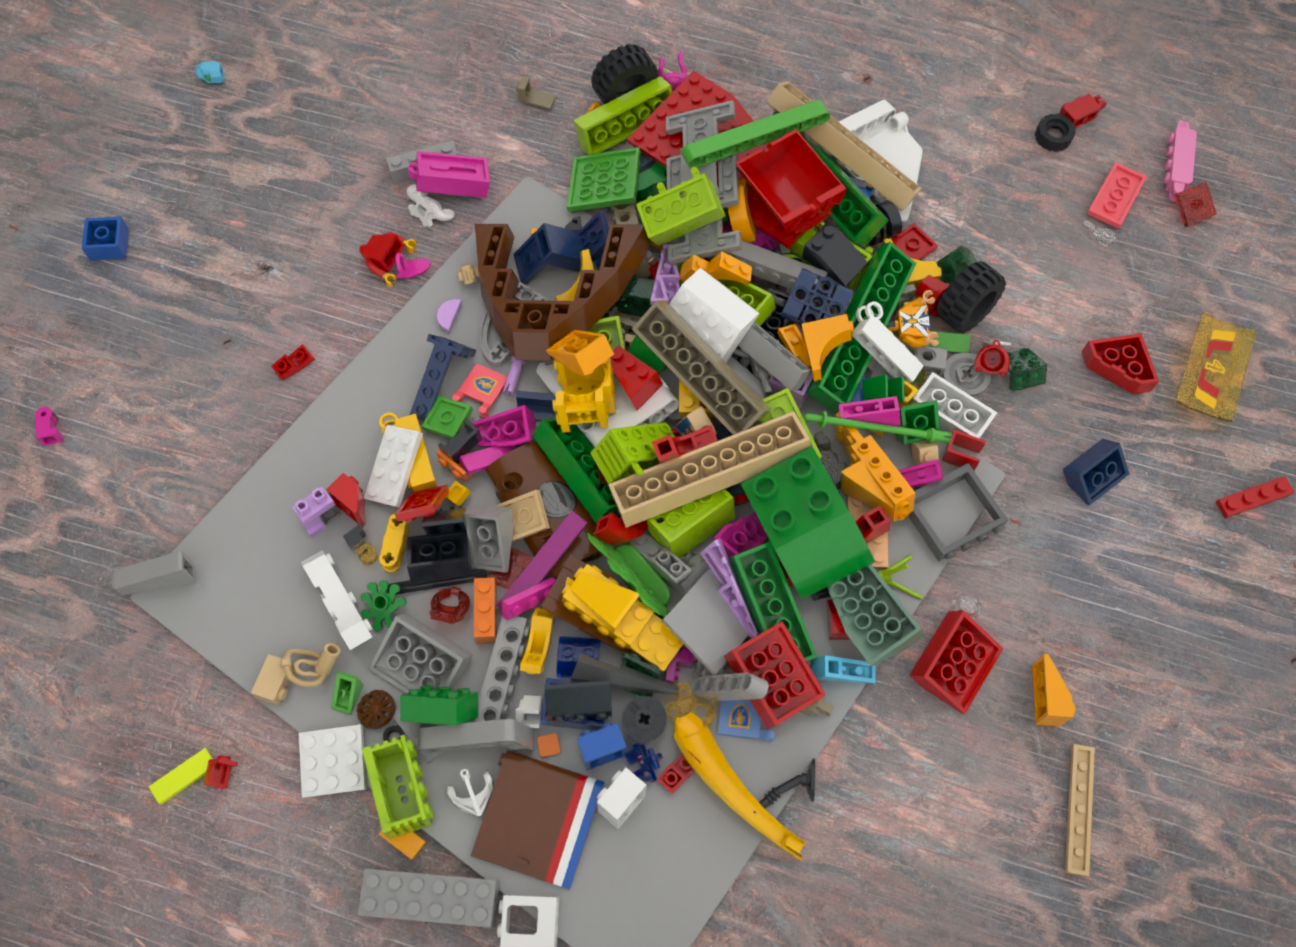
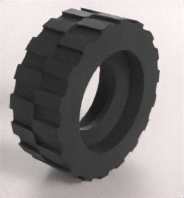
M1046 115L1038 124L1035 139L1042 148L1048 151H1063L1068 148L1075 136L1076 128L1074 123L1064 115ZM1057 128L1063 132V137H1053L1048 134L1047 129Z

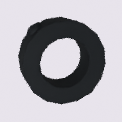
M398 725L390 726L384 731L383 740H388L390 743L388 737L394 731L399 732L400 736L405 735V733Z

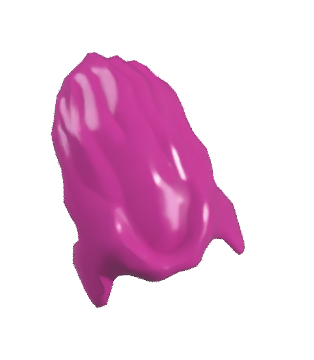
M397 253L395 260L399 274L395 278L408 279L422 275L430 268L431 262L424 258L407 261L402 253Z

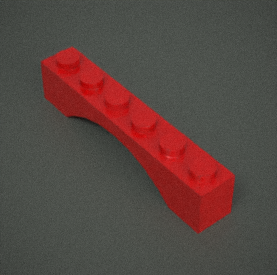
M879 505L863 514L855 523L867 544L890 531L891 520ZM779 561L788 586L794 585L782 562Z

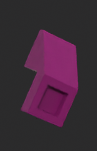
M687 647L679 651L667 666V683L674 685V680L679 679L680 668L676 667L692 668L693 662L697 663L696 656Z

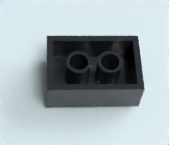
M467 530L407 537V570L411 583L472 576Z

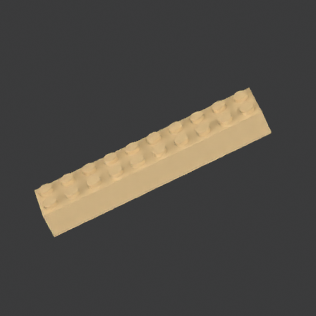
M785 81L776 86L766 102L770 104L769 107L772 110L781 113L813 101L789 81ZM832 116L824 124L801 131L803 134H808L813 143L823 146V150L827 154H833L838 158L837 162L839 164L849 167L853 175L864 179V183L868 187H874L878 191L879 196L889 199L898 210L901 209L903 211L922 189Z
M793 411L643 470L642 475L633 474L608 485L620 516L627 528L748 480L811 447V441Z

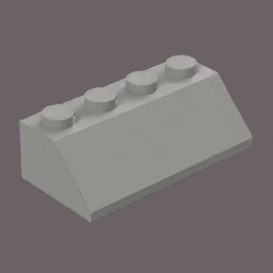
M447 139L386 155L385 159L393 184L413 180L408 174V167L411 163L416 162L417 151L458 154L453 140Z

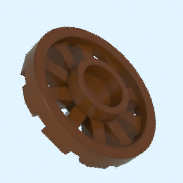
M373 690L364 695L357 706V718L360 723L369 729H379L387 725L395 714L396 704L394 698L383 690Z

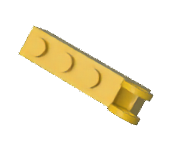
M385 413L379 419L383 434L386 426L389 424L421 432L416 414L398 418L394 413ZM387 417H393V418H394V419L387 420V421H385V422L383 423V420H384L385 418H387ZM423 436L407 483L408 488H413L414 492L437 487Z

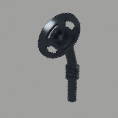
M812 758L806 773L797 775L776 788L772 787V791L769 790L768 794H764V798L759 802L761 806L765 809L768 805H773V801H777V797L781 798V794L799 784L806 786L811 802H814L815 758Z

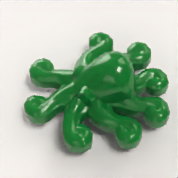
M381 580L378 585L375 582H370L367 584V589L371 591L373 599L370 593H363L361 595V600L366 602L369 608L373 610L370 612L368 609H363L361 616L365 619L376 617L372 625L375 631L382 630L381 622L384 619L386 620V626L390 628L393 622L391 613L395 612L400 606L406 605L407 601L403 597L397 598L394 602L396 593L401 589L400 585L392 584L388 593L389 583L386 580Z

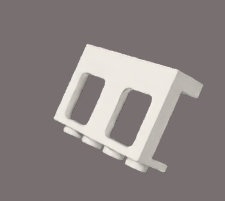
M503 895V900H500L499 914H502V923L498 924L497 936L501 938L500 947H557L559 897ZM511 905L536 906L538 908L537 932L535 934L509 933Z

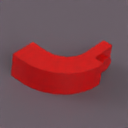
M709 425L681 437L667 435L653 441L652 445L659 461L664 463L717 442L718 439L712 425Z
M610 513L598 519L594 535L608 544L622 545L643 535L648 525L647 521L644 520L626 528L622 519L614 513Z

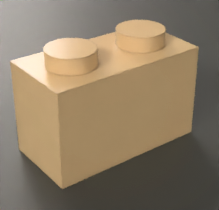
M268 654L251 691L255 698L276 705H280L281 700L283 701L286 698L287 687L291 680L287 678L283 667H280L282 658ZM291 662V672L295 676L294 664Z

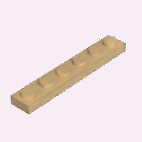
M1073 744L1071 745L1065 873L1089 877L1095 748Z

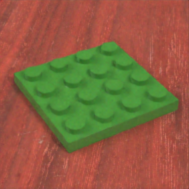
M640 147L574 157L567 201L568 212L636 203L641 159Z

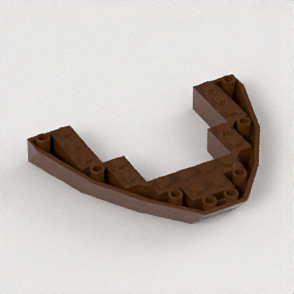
M475 224L481 296L495 330L515 360L552 361L554 358L546 352L548 348L574 330L588 332L620 299L648 253L650 239L643 224H610L600 269L581 270L574 301L514 300L519 280L513 269H506L515 238L509 225Z

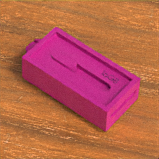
M417 151L416 162L411 163L408 167L409 176L416 179V191L487 197L490 184L487 158Z

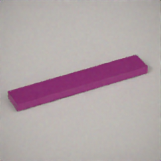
M571 511L496 605L502 610L504 600L541 583L588 523L577 513Z

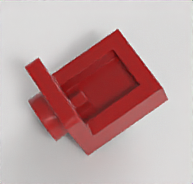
M218 755V758L210 759L203 786L227 789L231 767H237L238 762L231 761V757Z

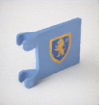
M749 699L721 701L718 735L760 739L768 742L774 741V731L760 730L761 719Z

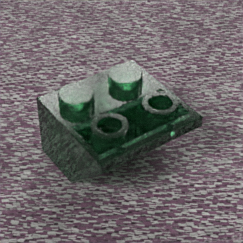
M961 245L937 261V266L942 271V276L939 280L951 284L964 269L977 262L972 250Z

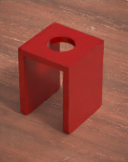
M954 430L952 437H950L951 441L946 446L942 461L957 467H962L969 463L975 471L980 459L952 450V444L975 453H980L986 441Z

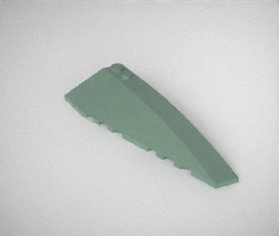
M872 564L827 587L847 636L870 667L909 648L924 637L922 628Z

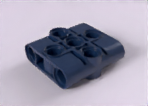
M802 268L780 317L802 327V324L806 323L805 317L808 316L817 321L820 317L826 319L843 315L854 291L835 283L830 277H822ZM818 279L814 290H812L815 280ZM820 284H827L829 290H822ZM836 287L832 298H830L833 288ZM795 293H802L804 299H797ZM812 301H820L821 307H815ZM830 308H836L838 315L831 314ZM802 309H804V312H803V314H802V317H801V319H800V321H799V320H798V317H799V315H800Z

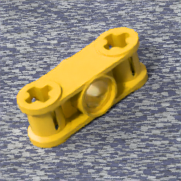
M392 514L389 518L379 556L383 569L388 573H394L399 570L409 532L408 522H405V520L397 522L395 514Z

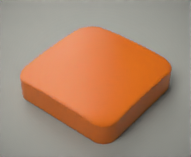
M556 733L537 738L541 758L561 753Z

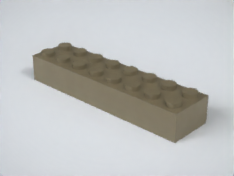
M665 300L655 301L632 328L733 435L755 427L771 411L765 402Z

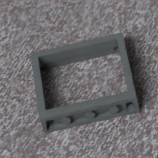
M969 463L944 475V480L929 483L915 491L913 512L909 513L908 517L938 561L945 558L946 560L953 558L956 552L968 550L976 541L979 543L985 541L989 537L988 535L993 532L998 534L1001 530L1005 529L1004 525L1008 521ZM965 479L994 521L944 547L916 504Z

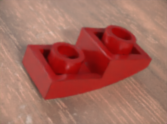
M302 344L291 355L287 356L284 354L271 367L284 380L304 369L315 358L306 346Z
M688 750V752L701 764V762ZM681 753L661 773L657 780L673 794L695 770Z

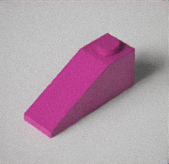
M897 396L838 404L840 418L900 426V409Z

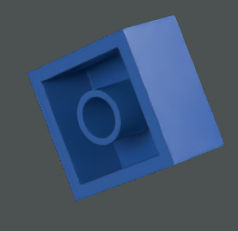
M121 216L85 218L82 250L90 261L126 258L129 228Z
M612 723L604 724L600 727V730L592 732V730L585 731L580 734L581 737L577 738L578 747L587 771L626 756L627 747L618 723L614 725Z

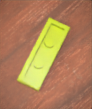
M204 748L148 786L160 805L206 775L208 761L213 759L208 749Z

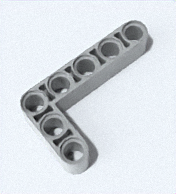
M699 660L697 661L690 690L692 694L705 700L761 699L768 691V682L753 674L737 673L722 675L724 664L718 673L713 675Z
M499 719L462 723L457 726L444 725L419 729L418 751L424 753L504 746L519 753L534 751V729L514 719Z

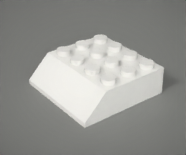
M699 268L681 285L669 304L726 363L760 314L702 268Z

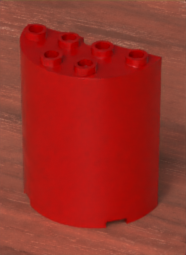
M796 129L784 134L775 141H771L767 145V149H756L750 155L742 157L735 162L740 174L789 233L791 231L795 233L805 232L820 224L831 214L830 210L833 206L840 204L846 192V187Z

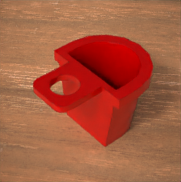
M928 275L918 284L915 297L923 298L925 291H932L933 294L928 296L927 299L934 297L935 302L933 304L926 302V305H928V312L931 316L939 317L937 314L938 302L950 284Z

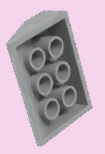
M404 613L395 616L368 669L405 693H409L410 689H420V686L432 685L433 689L448 686L452 690L464 673L473 655L409 614Z

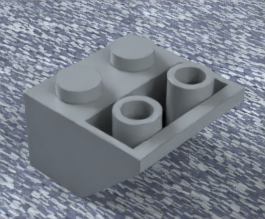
M693 550L680 557V560L692 570L690 574L677 584L663 578L682 597L709 569L702 555Z

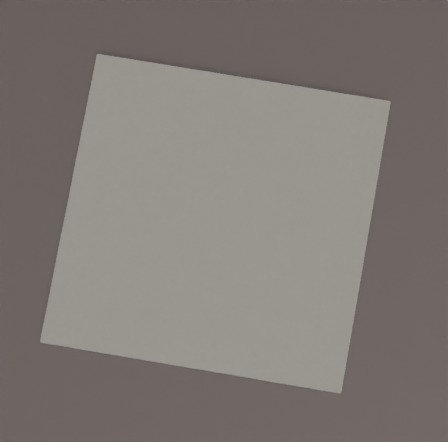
M529 176L525 177L482 223L509 225L515 238L506 269H513L519 282L521 281L513 254L530 238L532 228L538 229L543 223L565 228L573 218L578 216L581 217V226L583 227L593 217L584 210L568 212V200ZM475 231L171 552L182 551L194 564L195 584L135 593L130 597L134 603L250 694L268 654L284 658L287 650L297 648L312 650L321 655L326 644H336L341 650L331 673L322 684L309 688L299 686L290 681L287 687V696L283 701L281 700L280 705L257 699L299 733L360 725L361 723L357 718V706L361 698L370 693V691L383 690L389 693L395 700L396 709L400 707V695L406 694L368 669L389 630L386 626V620L384 619L381 622L382 630L375 631L372 625L376 617L367 619L372 627V630L369 631L372 638L350 650L320 596L322 590L319 586L314 587L301 564V561L323 550L325 555L329 553L335 562L332 567L347 593L352 592L357 600L354 605L360 616L363 609H368L372 612L373 610L369 608L367 603L361 600L363 593H370L373 599L371 591L367 589L368 583L375 582L378 585L381 580H386L389 584L410 580L407 570V542L399 570L394 573H388L383 569L379 561L383 537L386 533L389 518L399 508L365 499V526L362 529L366 534V537L363 538L366 545L354 553L345 542L343 536L358 524L338 507L337 509L341 514L328 524L319 516L326 528L312 538L300 524L292 507L299 500H303L312 494V491L316 488L323 487L327 492L326 489L342 473L348 477L350 475L359 482L358 486L363 490L362 495L364 497L384 435L379 419L385 413H394L398 418L410 415L434 347L433 343L426 341L428 334L445 337L476 349L474 357L452 356L438 396L452 400L453 395L459 390L476 363L508 376L513 355L502 366L493 367L486 361L481 350L480 329L487 308L481 296L479 276H476V282L464 284L463 280L459 281L457 272L460 271L459 266L472 263L473 267H478ZM648 251L646 255L647 259L650 256L656 258L658 262H660V258L658 256ZM593 261L592 264L594 270H599L600 267L597 268L595 262ZM547 265L526 286L547 298L548 301H555L554 297L565 293L572 287L579 272ZM647 277L629 282L620 299L607 311L608 315L611 314L613 307L616 306L619 312L642 318L652 306L650 300L654 284ZM524 294L522 299L529 300L532 296ZM459 299L462 301L450 333H448L439 325L437 311L446 301ZM491 323L488 334V347L490 350L501 339L493 323ZM624 342L625 350L628 351V344ZM735 354L731 355L735 360H737L739 357ZM499 355L498 357H495V356H494V357H493L494 360H495L496 358H497V359H500V355ZM526 360L525 365L522 366L514 396H508L502 390L487 417L517 408V391L553 394L536 372L538 365L543 362ZM808 393L799 410L802 417L806 413L820 415L821 411H826L827 416L835 417V414H837L830 411ZM465 396L462 403L471 405L473 408L468 421L472 423L484 419L479 416V408L483 403ZM387 417V418H385V419L383 420V423H384L385 421H387V420L394 419V418H393V417ZM666 417L662 422H666L671 429L676 428L675 425L681 420L672 421ZM710 418L714 427L722 424L717 418ZM418 419L437 487L447 484L449 489L456 480L468 488L471 493L461 504L462 508H466V511L477 504L489 506L500 504L501 502L496 496L497 488L486 470L476 472L465 482L461 478L459 480L455 478L451 473L452 470L448 467L444 468L438 463L436 451L440 450L438 445L442 443L446 446L452 439L424 431L421 427L424 421ZM535 421L536 428L541 423L540 421ZM805 421L822 455L821 462L847 506V495L841 491V471L849 467L850 457L843 443H839L835 438V425L826 424L824 428H820L817 422ZM856 428L863 438L869 435L872 436L897 470L914 466L911 443L904 445L896 439V434L885 432L879 438L870 430ZM533 437L532 441L516 445V448L534 442L536 440ZM934 442L938 445V457L943 476L960 468L943 462L942 458L947 444ZM952 444V450L980 459L974 472L992 496L1004 479L1005 473L973 452ZM475 446L468 453L476 452L492 446ZM965 479L916 504L944 547L965 537L984 509V505ZM408 485L406 486L401 505L409 494L414 492L413 488H408ZM925 485L914 487L912 489L916 491ZM445 498L439 508L450 510V507L456 505ZM748 502L734 506L735 519L729 523L751 515L755 511L751 503ZM331 509L324 513V516L326 518L333 517L335 510ZM419 516L408 522L409 532L407 537L427 535L422 527L424 516ZM909 517L897 520L894 523L891 520L890 531H888V568L903 558L912 555L910 560L901 565L908 564L909 568L891 574L892 581L922 595L924 598L950 559L937 560ZM659 518L657 520L658 523H662L664 521V519ZM647 527L645 532L650 536L649 529ZM720 530L692 550L701 553L714 541L713 538ZM769 537L762 543V545L771 542ZM523 538L511 544L508 572L486 570L487 578H495L497 603L534 558ZM774 549V552H775V554H776V556H777L778 561H781L780 558H779V556L777 555L775 549ZM603 555L596 560L586 563L591 567L595 565L600 570L613 575L616 581L627 586L619 575L611 570L606 556ZM549 573L542 582L551 578ZM474 582L396 594L394 602L397 598L403 597L407 603L391 613L392 620L397 615L407 613L473 655L464 673L452 690L470 688V691L478 692L479 700L495 643L476 644L474 639ZM667 583L670 588L671 597L666 608L671 611L682 599V596ZM887 584L912 616L923 598L919 599ZM795 586L789 587L818 657L826 655L866 661L851 640H829L826 601L832 600L831 597L813 601L810 595L802 600ZM542 603L537 605L535 608H541ZM497 606L498 634V630L502 620V610ZM531 608L518 615V617L527 618L528 626H531L535 608ZM555 616L553 634L544 672H541V674H528L525 671L519 670L518 676H514L512 683L515 685L513 695L508 697V714L506 717L503 716V719L515 720V709L519 708L520 700H523L524 695L542 696L539 728H532L534 729V751L519 754L604 781V788L606 787L607 789L612 784L611 779L619 770L623 772L627 768L646 784L644 799L618 830L598 813V807L596 806L571 888L567 889L471 856L486 809L481 816L461 811L449 798L447 786L451 785L454 787L457 797L470 798L467 785L460 775L461 770L467 769L470 774L469 780L474 795L483 791L486 786L483 776L485 771L491 774L494 788L501 768L498 765L501 754H506L507 750H513L504 746L445 751L429 764L416 748L418 756L415 757V760H417L418 765L420 764L423 772V777L420 780L426 785L429 795L425 799L429 806L431 805L434 818L431 819L432 826L422 830L484 879L500 881L499 890L505 895L559 897L557 936L571 947H690L764 835L723 802L704 783L696 771L673 794L657 780L661 773L682 753L673 738L676 717H683L693 713L702 720L705 726L707 725L730 767L746 789L760 802L764 798V794H768L769 790L772 791V787L776 788L795 776L807 772L812 758L816 760L867 683L817 680L826 694L824 701L834 706L831 715L826 716L819 713L818 716L815 714L807 716L798 712L777 726L768 729L774 731V741L772 742L717 734L721 701L705 700L692 694L690 690L696 662H693L692 668L676 667L680 668L679 679L674 680V685L679 687L677 695L610 689L612 716H608V719L595 720V717L586 718L587 720L582 722L566 719L564 723H552L547 718L545 685L569 683L580 653L620 668V665H624L665 682L667 668L664 672H661L652 664L647 668ZM511 635L507 641L515 642L518 636ZM749 635L745 638L741 645L751 640ZM529 637L524 639L523 645H525V652L527 649ZM506 654L502 657V660L508 662L513 656ZM291 655V662L293 664L300 659L316 661L311 656ZM519 657V665L521 664L523 657ZM809 660L807 664L811 669V660ZM879 662V663H877V664L875 665V670L877 669V667L879 666V664H880L881 662ZM306 664L298 666L303 672H315V666L308 667ZM339 671L359 678L364 685L351 715L331 708L336 676ZM298 674L295 675V677H297L298 680L300 679L304 681H315L318 679L314 677H302ZM499 674L496 680L504 681L507 675ZM499 693L493 694L491 700L494 702L499 701L502 695ZM641 696L652 697L658 700L665 708L667 714L666 727L663 733L656 739L648 742L637 741L631 738L625 731L622 723L623 712L627 704ZM493 713L488 714L485 717V721L495 720L496 715ZM641 713L639 722L648 725V720L651 718L650 715ZM392 718L387 725L379 729H369L363 725L364 747L371 746L375 748L377 743L384 745V731L390 726L398 725L395 719ZM761 720L760 730H767ZM425 723L428 727L444 726L442 724ZM612 723L614 725L618 723L627 747L626 756L587 771L578 747L577 738L581 737L580 734L585 731L592 730V732L600 730V727L604 724ZM394 731L390 733L389 741L392 742V738L395 737L398 740L400 737L399 732ZM556 733L561 753L541 758L537 738ZM366 767L367 786L372 789ZM648 771L649 775L645 777L644 772ZM399 776L397 778V782L401 783L403 781V777ZM798 785L781 794V798L777 797V801H773L774 804L768 805L765 810L776 819ZM405 786L399 788V793L403 794L406 792ZM403 797L402 803H407L409 798ZM519 905L538 920V908L536 906Z

